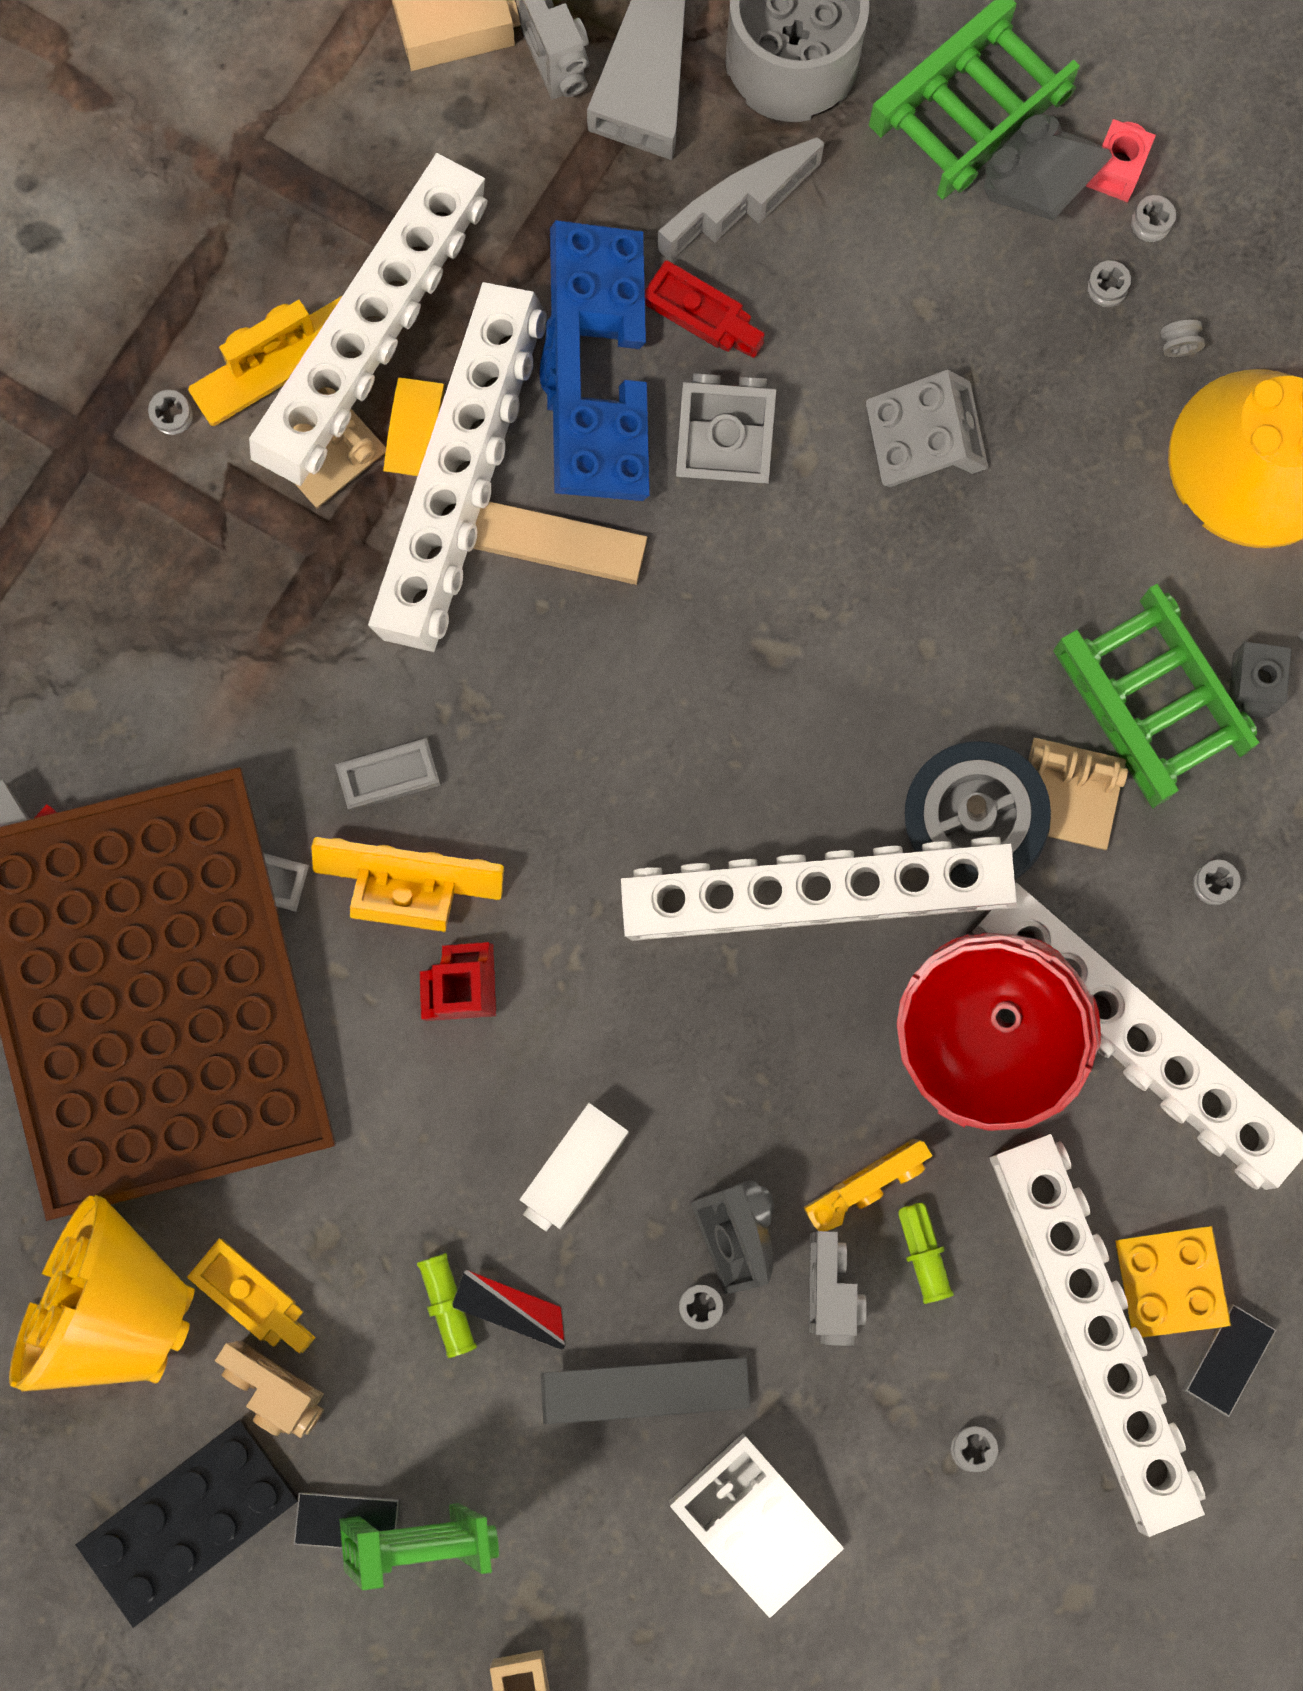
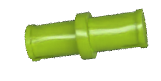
M447 1253L420 1261L417 1263V1266L420 1268L431 1303L430 1306H427L429 1316H435L446 1348L447 1358H452L476 1349L477 1345L474 1343L465 1312L457 1310L452 1306L457 1287L447 1260Z

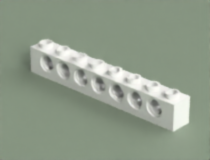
M438 153L435 154L250 436L249 444L252 461L299 486L302 485L309 473L315 475L320 470L327 456L328 450L326 446L333 435L339 438L343 434L351 418L349 410L356 399L363 401L367 397L374 383V371L380 363L386 365L390 361L398 344L396 337L403 327L409 329L413 325L420 311L421 304L419 302L425 292L432 294L435 291L443 274L441 267L448 257L454 259L460 252L465 240L464 232L470 222L476 225L483 216L488 202L487 199L483 198L484 177ZM443 212L449 215L442 217L437 216L434 213ZM420 246L428 250L415 251L411 248ZM392 281H400L403 282L405 285L396 287L388 283ZM369 316H377L382 318L383 320L379 322H370L365 320V318ZM351 351L358 353L360 356L346 358L341 354ZM329 387L337 392L331 395H323L317 391L321 388ZM298 424H309L314 427L307 432H299L293 429Z
M482 283L368 626L384 641L434 652L438 639L443 638L447 631L449 623L448 609L453 595L459 592L463 581L462 566L467 551L470 552L476 543L477 526L475 523L480 508H485L489 503L491 497L490 481L495 466L500 465L504 458V439L509 424L516 420L519 412L518 396L523 381L529 379L533 369L532 354L537 338H542L546 330L547 314L533 291ZM512 335L506 343L498 345L501 339ZM498 377L494 384L484 387L488 380ZM484 419L478 428L470 430L474 422ZM470 461L469 466L465 470L455 473L459 465ZM456 503L451 513L441 516L443 510L448 505ZM442 546L440 553L436 557L427 559L432 549ZM428 589L426 596L421 601L413 603V599L418 592Z
M984 837L971 840V847L952 849L951 842L941 841L922 844V852L903 853L902 846H885L874 848V856L854 858V851L840 850L825 853V860L806 862L805 855H785L776 858L777 865L758 866L756 859H740L729 861V869L710 871V864L706 863L682 865L681 873L662 875V868L633 870V878L621 879L624 934L628 939L637 941L1017 908L1011 844H1001L1000 837ZM962 863L974 866L979 873L977 881L967 888L958 887L950 880L953 868ZM911 868L925 870L929 875L927 886L918 892H910L904 889L901 880L907 870ZM864 872H872L880 879L878 890L870 896H860L853 890L855 878ZM817 876L829 879L831 889L824 899L814 901L806 897L805 887L810 879ZM773 880L779 882L782 886L780 899L771 905L759 903L757 898L759 887L766 881ZM719 885H729L734 893L730 905L723 909L712 908L710 904L712 890ZM673 889L683 890L685 904L682 909L676 913H666L662 906L665 894Z
M1016 882L1017 908L991 910L972 932L974 934L996 933L1017 935L1018 932L1027 931L1032 933L1037 940L1043 941L1058 950L1064 959L1077 971L1089 993L1105 997L1111 1005L1110 1017L1106 1020L1100 1019L1101 1044L1098 1053L1105 1058H1109L1111 1055L1114 1056L1126 1067L1123 1074L1129 1081L1143 1091H1146L1149 1087L1163 1100L1160 1106L1170 1117L1181 1124L1187 1121L1200 1132L1197 1139L1205 1148L1219 1157L1224 1153L1238 1166L1235 1169V1173L1245 1183L1256 1190L1260 1187L1265 1190L1278 1188L1303 1159V1132ZM1131 1027L1139 1028L1147 1035L1148 1046L1144 1052H1137L1128 1044L1127 1034ZM1169 1059L1179 1062L1184 1068L1185 1077L1181 1085L1171 1083L1165 1076L1164 1068ZM1206 1092L1214 1093L1221 1101L1222 1110L1217 1118L1210 1117L1203 1110L1202 1099ZM1245 1124L1252 1126L1258 1133L1259 1143L1254 1151L1246 1149L1240 1141V1131Z
M1049 1134L989 1157L1138 1531L1150 1537L1205 1515L1200 1501L1206 1498L1204 1489L1197 1474L1193 1470L1188 1472L1180 1454L1186 1451L1183 1437L1174 1422L1170 1424L1167 1422L1161 1407L1162 1404L1167 1402L1164 1390L1156 1375H1148L1142 1357L1147 1356L1145 1343L1136 1327L1129 1328L1123 1310L1128 1308L1126 1296L1117 1280L1110 1281L1104 1263L1109 1261L1108 1252L1099 1234H1091L1085 1219L1086 1216L1090 1215L1089 1205L1082 1190L1079 1187L1075 1189L1072 1187L1066 1170L1071 1169V1162L1061 1141L1055 1143L1052 1135ZM1038 1176L1049 1179L1054 1187V1196L1047 1204L1038 1202L1032 1194V1184ZM1059 1222L1066 1224L1073 1234L1070 1247L1064 1251L1057 1249L1052 1244L1050 1238L1053 1226ZM1077 1269L1084 1270L1091 1278V1289L1082 1298L1074 1295L1069 1286L1070 1277ZM1097 1316L1105 1318L1110 1326L1108 1339L1100 1345L1095 1344L1088 1333L1090 1322ZM1121 1363L1128 1370L1129 1382L1123 1390L1115 1392L1109 1386L1107 1376L1111 1367ZM1141 1411L1148 1420V1429L1143 1437L1133 1439L1127 1431V1421L1133 1413ZM1161 1459L1167 1467V1478L1160 1486L1152 1487L1147 1481L1146 1470L1150 1463Z

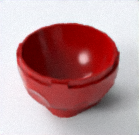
M996 933L964 935L955 938L939 947L913 974L899 1001L900 1006L896 1024L901 1059L921 1095L938 1110V1114L964 1128L966 1125L988 1131L1029 1128L1063 1111L1076 1096L1078 1097L1089 1077L1096 1054L1100 1049L1101 1026L1096 999L1089 993L1077 971L1064 959L1062 954L1049 944L1037 939L1016 934ZM1001 1009L1011 1010L1015 1014L1016 1020L1012 1023L1004 1022L1000 1018L999 1011Z

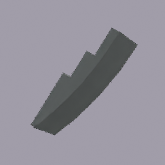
M747 1358L627 1365L540 1373L543 1424L654 1417L750 1408Z

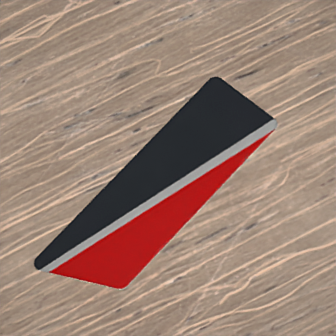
M464 1271L452 1303L453 1308L560 1350L564 1349L562 1314L559 1306L471 1271Z

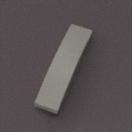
M816 137L775 152L730 175L693 200L658 231V251L671 262L701 232L716 243L745 213L760 224L821 164L824 142Z

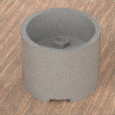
M730 0L725 59L726 70L737 90L746 99V104L768 118L785 122H802L811 120L812 115L829 109L837 102L842 103L850 93L857 78L869 16V0Z

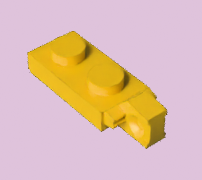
M912 1138L835 1185L832 1190L803 1208L817 1231L834 1229L843 1224L848 1207L856 1203L857 1207L862 1209L880 1199L884 1195L881 1187L896 1178L902 1184L921 1174L926 1169L922 1162L931 1158L932 1154L924 1141Z
M221 1238L216 1241L187 1276L191 1282L260 1341L265 1340L275 1347L283 1339L295 1351L304 1353L316 1338L297 1321L304 1311L295 1304L296 1301Z

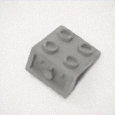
M947 369L869 398L866 401L883 485L892 487L952 465L971 474L989 468L971 383Z

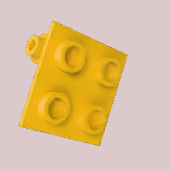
M1212 1226L1115 1240L1124 1292L1128 1303L1131 1329L1136 1327L1142 1338L1231 1326Z

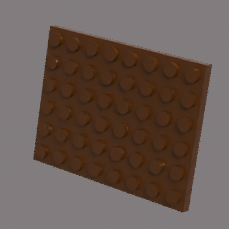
M240 767L0 827V1036L46 1221L72 1215L89 1195L93 1197L98 1195L105 1198L110 1204H115L336 1146L245 777Z

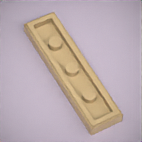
M489 502L485 508H480L475 523L477 526V539L473 549L637 585L646 549L647 536Z

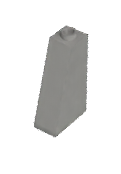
M686 0L630 1L587 108L589 132L670 160L673 159L676 147Z

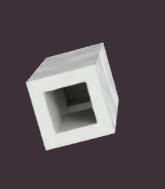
M588 1103L520 1198V1201L528 1206L523 1215L546 1232L552 1224L561 1230L625 1141L629 1131Z

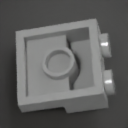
M516 0L520 19L519 27L551 100L561 96L573 97L582 93L588 86L584 76V69L589 68V60L584 46L588 45L589 41L581 19L572 18L566 3L554 7L552 0Z
M693 373V381L683 382L676 477L769 484L776 389L767 388V379L739 377V386L720 385L721 375Z
M817 1231L810 1233L809 1333L820 1335V1344L855 1346L857 1325L866 1324V1295L857 1294L858 1284L837 1283V1274L846 1273L847 1246L846 1243H838V1232Z

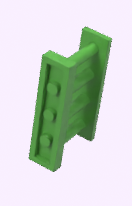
M1014 0L992 1L873 104L869 127L880 138L893 127L896 130L902 129L944 171L937 191V195L942 200L955 189L960 193L969 187L978 175L977 170L990 160L996 151L1005 145L1021 128L1025 120L1034 115H1041L1051 105H1054L1056 108L1060 107L1076 89L1073 83L1080 65L1075 60H1072L1056 74L1012 31L1013 24L1011 21L1017 5ZM990 43L993 46L999 44L1042 86L1027 101L1023 102L980 59V52ZM958 71L961 74L967 72L1009 114L992 131L947 87L948 80ZM927 99L929 102L934 100L977 143L960 159L914 115L916 112L915 108Z
M1158 584L1150 587L1141 598L1140 603L1145 609L1143 612L1092 641L1088 638L1084 640L1079 631L1075 630L1061 638L1053 650L1120 758L1126 759L1125 766L1152 809L1169 800L1179 791L1175 785L1177 776L1232 745L1241 758L1259 744L1255 737L1257 736V729L1254 722L1247 713L1239 712L1180 620L1181 612L1177 602L1169 593L1164 594ZM1156 626L1170 650L1117 681L1114 678L1108 679L1099 665L1101 657ZM1181 665L1195 690L1143 720L1139 718L1134 719L1124 704L1127 701L1126 697ZM1206 705L1221 729L1169 760L1159 759L1149 744L1152 742L1151 737Z
M459 1503L449 1504L451 1522L378 1531L360 1516L341 1518L339 1521L343 1568L361 1590L384 1588L383 1573H390L392 1566L458 1558L480 1574L492 1573L491 1559L498 1558L499 1556L497 1530L495 1525L487 1526V1517Z

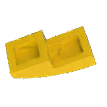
M398 377L383 471L418 476L443 402L445 384Z

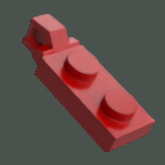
M668 260L664 261L645 289V305L716 348L720 347L722 350L729 352L734 347L742 353L755 358L764 345L765 333L748 324L751 316L743 311L741 303Z

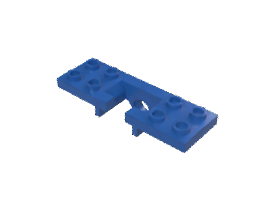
M555 220L550 227L551 316L546 322V340L539 370L540 384L547 394V410L553 411L554 493L644 501L650 496L647 382L624 380L619 386V401L581 397L580 336L618 340V347L640 349L646 343L643 232Z

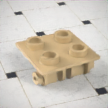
M329 387L321 388L317 391L323 395L336 393L333 388ZM352 409L349 410L351 418L343 434L339 438L333 435L326 446L328 452L320 470L315 475L309 473L301 486L295 484L316 509L386 453V447ZM298 424L293 427V429L299 432H307L314 428L309 424Z
M1033 738L1028 761L1040 774L1048 791L1051 806L1048 837L1107 850L1120 787H1124L1127 779L1126 759Z

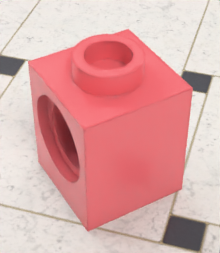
M1113 119L1102 144V147L1110 150L1112 158L1088 182L1086 187L1128 202L1156 135L1145 131L1142 126L1136 123L1120 122ZM1113 153H1123L1131 161H1121Z

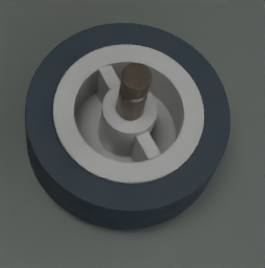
M983 741L965 742L940 751L918 771L906 797L905 825L914 852H922V844L930 842H951L952 849L971 847V840L1000 837L1001 844H1011L1015 880L1031 868L1045 847L1051 820L1050 799L1040 774L1022 755L996 743ZM962 863L953 868L950 880L958 887L967 888L977 881L979 873L974 866Z

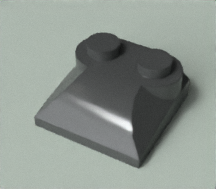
M1034 115L1025 120L1021 128L1001 149L993 154L986 166L987 176L983 188L992 202L1054 220L1112 158V154L1107 148L1062 131L1058 120L1054 116Z
M749 1180L691 1201V1206L724 1294L753 1289L768 1284L773 1272V1249L768 1227L771 1224V1215L775 1212V1205L767 1188L764 1186L760 1187L755 1181Z

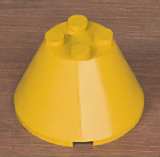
M1260 369L1230 373L1219 377L1200 389L1185 405L1177 418L1171 433L1168 450V464L1173 486L1182 504H1187L1193 513L1204 522L1202 526L1218 537L1238 545L1254 548L1281 547L1303 540V378L1278 371Z
M89 1195L71 1216L41 1274L51 1278L39 1305L29 1302L24 1315L9 1371L10 1386L20 1389L22 1392L135 1381H149L156 1384L164 1373L170 1349L179 1351L187 1337L190 1323L182 1320L191 1305L195 1289L186 1285L105 1198L95 1195V1197Z

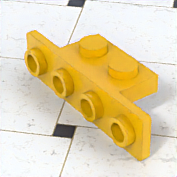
M342 296L310 315L300 299L290 305H279L267 314L266 319L251 328H240L230 334L226 339V343L219 346L226 365L190 385L188 388L190 395L211 426H216L282 387Z
M315 837L313 839L311 848L312 865L315 873L357 879L350 905V918L446 932L454 894L500 900L502 897L504 866L501 864L490 863L483 859L469 860L448 857L435 852L421 853L401 850L388 845L360 844L348 842L341 838L327 839Z

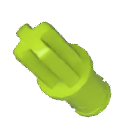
M916 1203L901 1208L898 1211V1215L910 1252L906 1260L913 1263L923 1295V1303L927 1304L954 1296L940 1254L945 1251L944 1246L938 1247L926 1205L924 1203Z

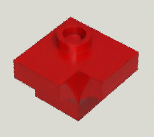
M484 942L442 946L440 965H432V970L420 971L422 1020L436 1021L496 1016L493 944Z

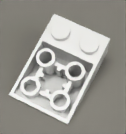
M744 1433L669 1500L670 1507L769 1618L844 1549Z

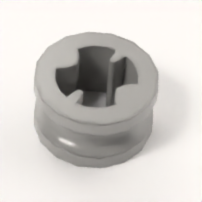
M1151 195L1142 199L1131 217V227L1135 235L1146 242H1156L1166 237L1176 220L1174 205L1167 198L1159 195ZM1150 211L1158 213L1157 217L1160 222L1157 226L1149 223L1150 217L1148 214Z
M1107 260L1100 262L1092 270L1088 281L1090 298L1102 307L1119 305L1125 300L1131 285L1129 270L1117 261ZM1113 276L1118 280L1116 288L1110 287L1107 291L1100 288L1102 279L1107 281Z
M1191 319L1180 320L1164 326L1160 331L1161 338L1167 341L1163 346L1164 355L1168 357H1184L1204 349L1205 340L1203 337L1198 336L1203 330L1201 321Z
M175 390L160 391L153 396L148 407L150 420L164 434H180L189 428L193 420L192 406L183 394ZM174 402L178 410L183 409L182 414L175 415L173 423H167L164 416L159 417L161 411L168 409V403Z
M1213 860L1197 870L1193 877V889L1200 901L1208 905H1220L1229 901L1237 894L1241 878L1233 864L1225 860ZM1218 871L1225 876L1221 881L1227 880L1228 887L1214 894L1208 889L1212 884L1206 885L1205 877H1211Z
M695 1285L688 1288L682 1294L679 1301V1312L682 1320L688 1326L695 1329H708L720 1320L723 1313V1301L720 1294L714 1288L707 1285ZM698 1292L706 1293L705 1300L712 1297L715 1303V1310H710L707 1313L708 1320L704 1322L695 1321L697 1315L694 1314L690 1317L687 1312V1304L694 1302V1294Z
M977 1426L963 1428L952 1439L950 1448L952 1458L956 1465L964 1471H986L993 1466L997 1459V1441L993 1434L985 1428ZM973 1434L976 1435L975 1441H981L983 1438L987 1445V1449L981 1452L982 1461L978 1464H973L974 1458H967L965 1460L962 1455V1449L968 1446L966 1438Z

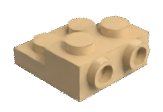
M243 1341L226 1343L215 1359V1362L225 1368L221 1375L227 1381L245 1391L249 1387L257 1388L246 1407L256 1413L253 1422L275 1436H279L281 1432L293 1433L302 1438L304 1434L309 1435L320 1419L324 1409L318 1406V1403L324 1394Z

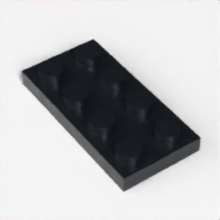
M240 1419L75 1545L132 1628H134L297 1503L298 1496L244 1420Z

